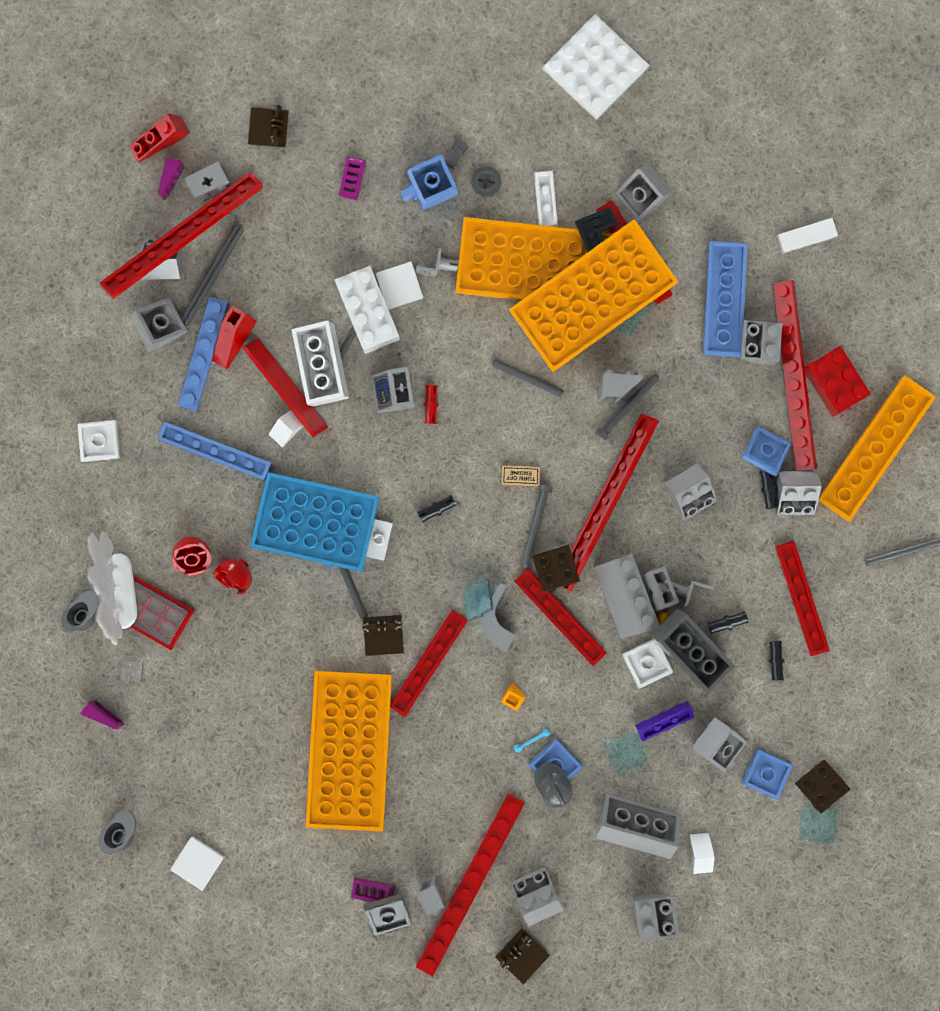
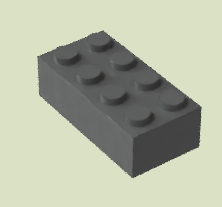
M676 609L650 635L698 688L707 694L735 667L695 622L679 609Z

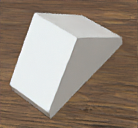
M290 410L277 420L269 435L283 448L303 425Z
M709 833L689 834L693 874L713 872L715 856Z

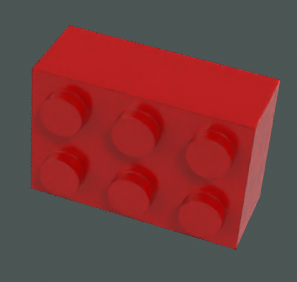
M841 345L805 367V374L832 417L871 395Z

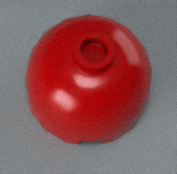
M185 537L174 545L172 565L178 572H184L188 576L203 573L209 563H211V551L207 543L198 537Z
M226 559L212 573L213 575L217 574L216 580L228 589L231 587L239 590L236 593L238 595H244L252 583V574L248 569L249 565L242 559Z

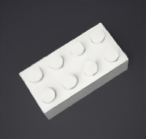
M370 266L335 279L337 289L364 354L400 340Z
M324 321L292 329L307 405L314 407L348 399L349 394L334 324L330 321Z

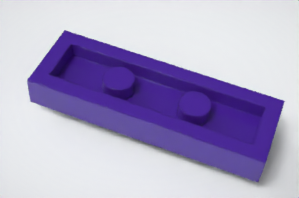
M686 701L665 712H660L650 719L641 721L635 727L643 742L694 718L689 702Z

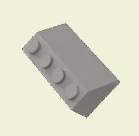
M632 553L594 567L621 639L659 627Z
M606 793L598 821L596 838L672 859L678 848L681 814Z

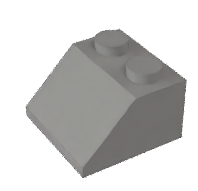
M648 163L639 167L615 194L635 218L641 221L663 203L673 191Z
M170 298L139 308L131 316V320L148 352L172 342L187 332Z
M714 717L707 724L702 735L697 738L692 749L725 773L747 741Z

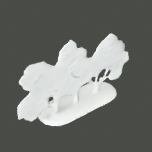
M91 532L87 538V543L94 566L89 568L87 578L93 584L96 594L100 595L102 599L101 605H99L96 621L102 628L105 636L110 638L113 644L117 645L118 639H121L123 636V629L130 627L137 618L132 564L130 559L122 553L112 555L114 547L107 532H101L100 541Z

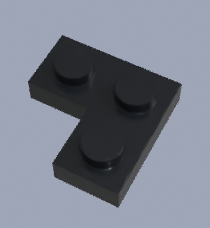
M611 206L575 221L576 228L587 253L604 241L601 232L618 225Z

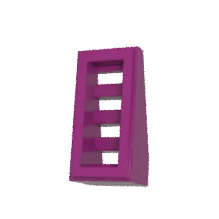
M347 156L339 192L340 197L358 200L366 168L365 160ZM351 165L358 166V167H360V169L353 168V167H350V166H351ZM349 172L358 174V177L351 176L348 174ZM347 180H349V181H353V182H357V183H356V185H354V184H350V183H346V182H347ZM345 187L354 189L355 193L345 191Z
M171 158L165 160L158 195L163 200L168 198L185 167L180 160Z
M96 700L89 702L80 713L87 718L116 730L124 725V722Z
M354 878L351 898L370 903L384 899L382 898L383 890L386 891L385 898L393 896L395 885ZM360 884L364 885L362 895L357 894V888L359 893ZM368 886L371 887L370 896L366 895ZM375 889H379L378 897H374Z

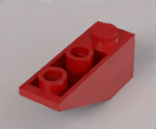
M166 114L129 145V148L139 163L179 142L190 132L181 116Z
M231 306L222 321L212 361L228 370L257 321L241 310Z

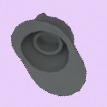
M89 590L79 595L63 612L61 617L62 627L71 632L90 628L95 621V614L99 606L98 595L94 591Z
M554 763L542 764L537 769L534 781L543 800L551 807L565 806L570 801L573 790L564 771Z
M127 810L120 811L103 829L99 837V847L104 853L114 854L129 847L136 828V819L133 813Z

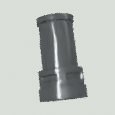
M456 138L451 147L452 150L445 160L446 165L454 169L461 155H464L469 146Z

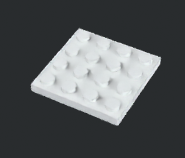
M595 14L543 66V70L597 120L649 67V64Z

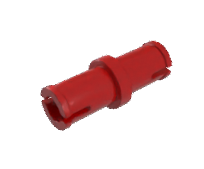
M426 385V402H424L425 424H437V407H439V403H437V385Z

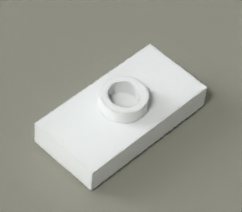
M375 519L366 557L385 560L393 523Z

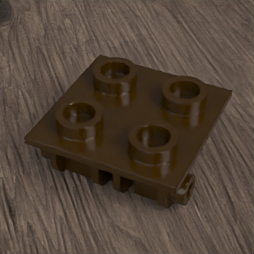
M274 105L273 109L251 107L248 145L286 147L289 110H282L280 105Z
M569 545L532 555L543 592H552L557 588L580 582Z
M401 615L363 617L365 656L404 653Z
M825 759L795 782V785L820 814L851 790Z
M521 928L495 958L500 962V966L504 970L507 968L524 985L550 955Z

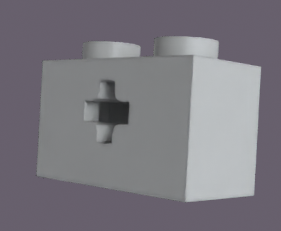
M219 161L184 178L197 203H206L212 199V196L220 194L231 186Z
M665 566L641 575L654 612L679 603Z
M436 876L418 884L417 896L426 916L429 914L433 916L442 912V908L445 907V895Z

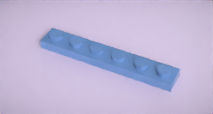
M209 297L179 400V407L198 412L221 324L229 303L227 301Z
M167 422L163 423L157 438L160 441L264 481L272 465L271 462Z

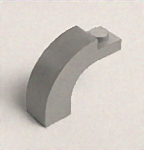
M499 582L498 585L494 584L489 593L492 595L491 599L483 596L479 608V619L482 630L489 641L499 649L507 652L515 634L503 628L495 616L497 603L507 587Z

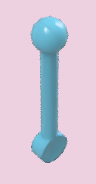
M545 729L543 730V733L528 740L527 742L521 745H515V752L518 753L525 746L535 742L536 740L544 736H549L550 730Z

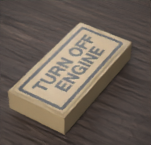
M502 465L501 485L540 486V467Z

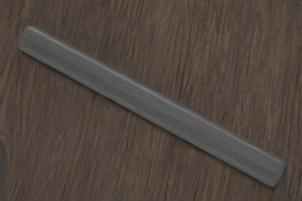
M233 226L180 317L185 326L190 325L243 234L241 227Z

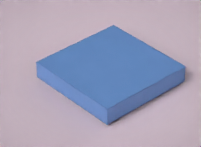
M757 426L742 458L776 476L780 471L791 443Z
M557 738L528 764L536 772L542 764L554 763L564 771L568 781L583 767Z
M757 748L742 784L778 800L793 764Z

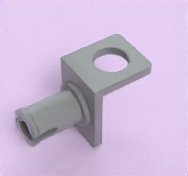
M439 247L435 269L416 266L415 273L437 276L440 269L457 272L459 260L442 258V248Z
M671 581L673 588L678 589L675 590L676 595L685 598L686 607L688 606L694 585L709 590L714 588L692 581L691 586L689 585L688 587Z

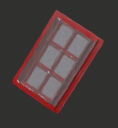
M134 576L137 618L130 627L169 650H173L195 610Z

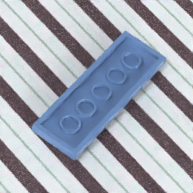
M709 241L703 355L741 356L748 243Z

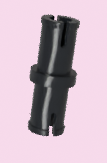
M764 470L760 471L761 493L764 494L765 508H778L775 494L777 488L774 486L772 474Z
M452 495L437 503L433 502L431 506L418 511L417 514L421 522L424 523L437 515L438 517L441 516L442 512L457 505Z
M743 611L732 616L725 615L722 619L708 622L710 633L714 634L726 629L732 630V627L749 623L746 612Z
M782 641L769 642L771 681L784 680L783 663H785V660L782 659Z

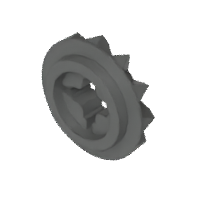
M481 167L472 176V188L476 194L482 197H491L498 193L501 187V176L492 167ZM487 175H489V182H492V184H488L486 189H484V183L481 180H485Z

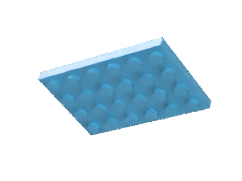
M268 472L250 547L363 572L380 497Z

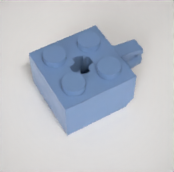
M442 154L411 167L407 171L410 181L407 184L408 188L400 191L404 202L412 198L414 201L418 200L423 211L458 196L457 187Z

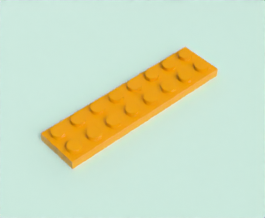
M902 376L823 489L818 501L847 522H850L936 396L907 376Z

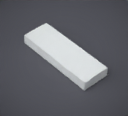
M553 171L534 172L538 225L558 227Z
M833 218L778 234L777 237L782 253H787L838 236Z

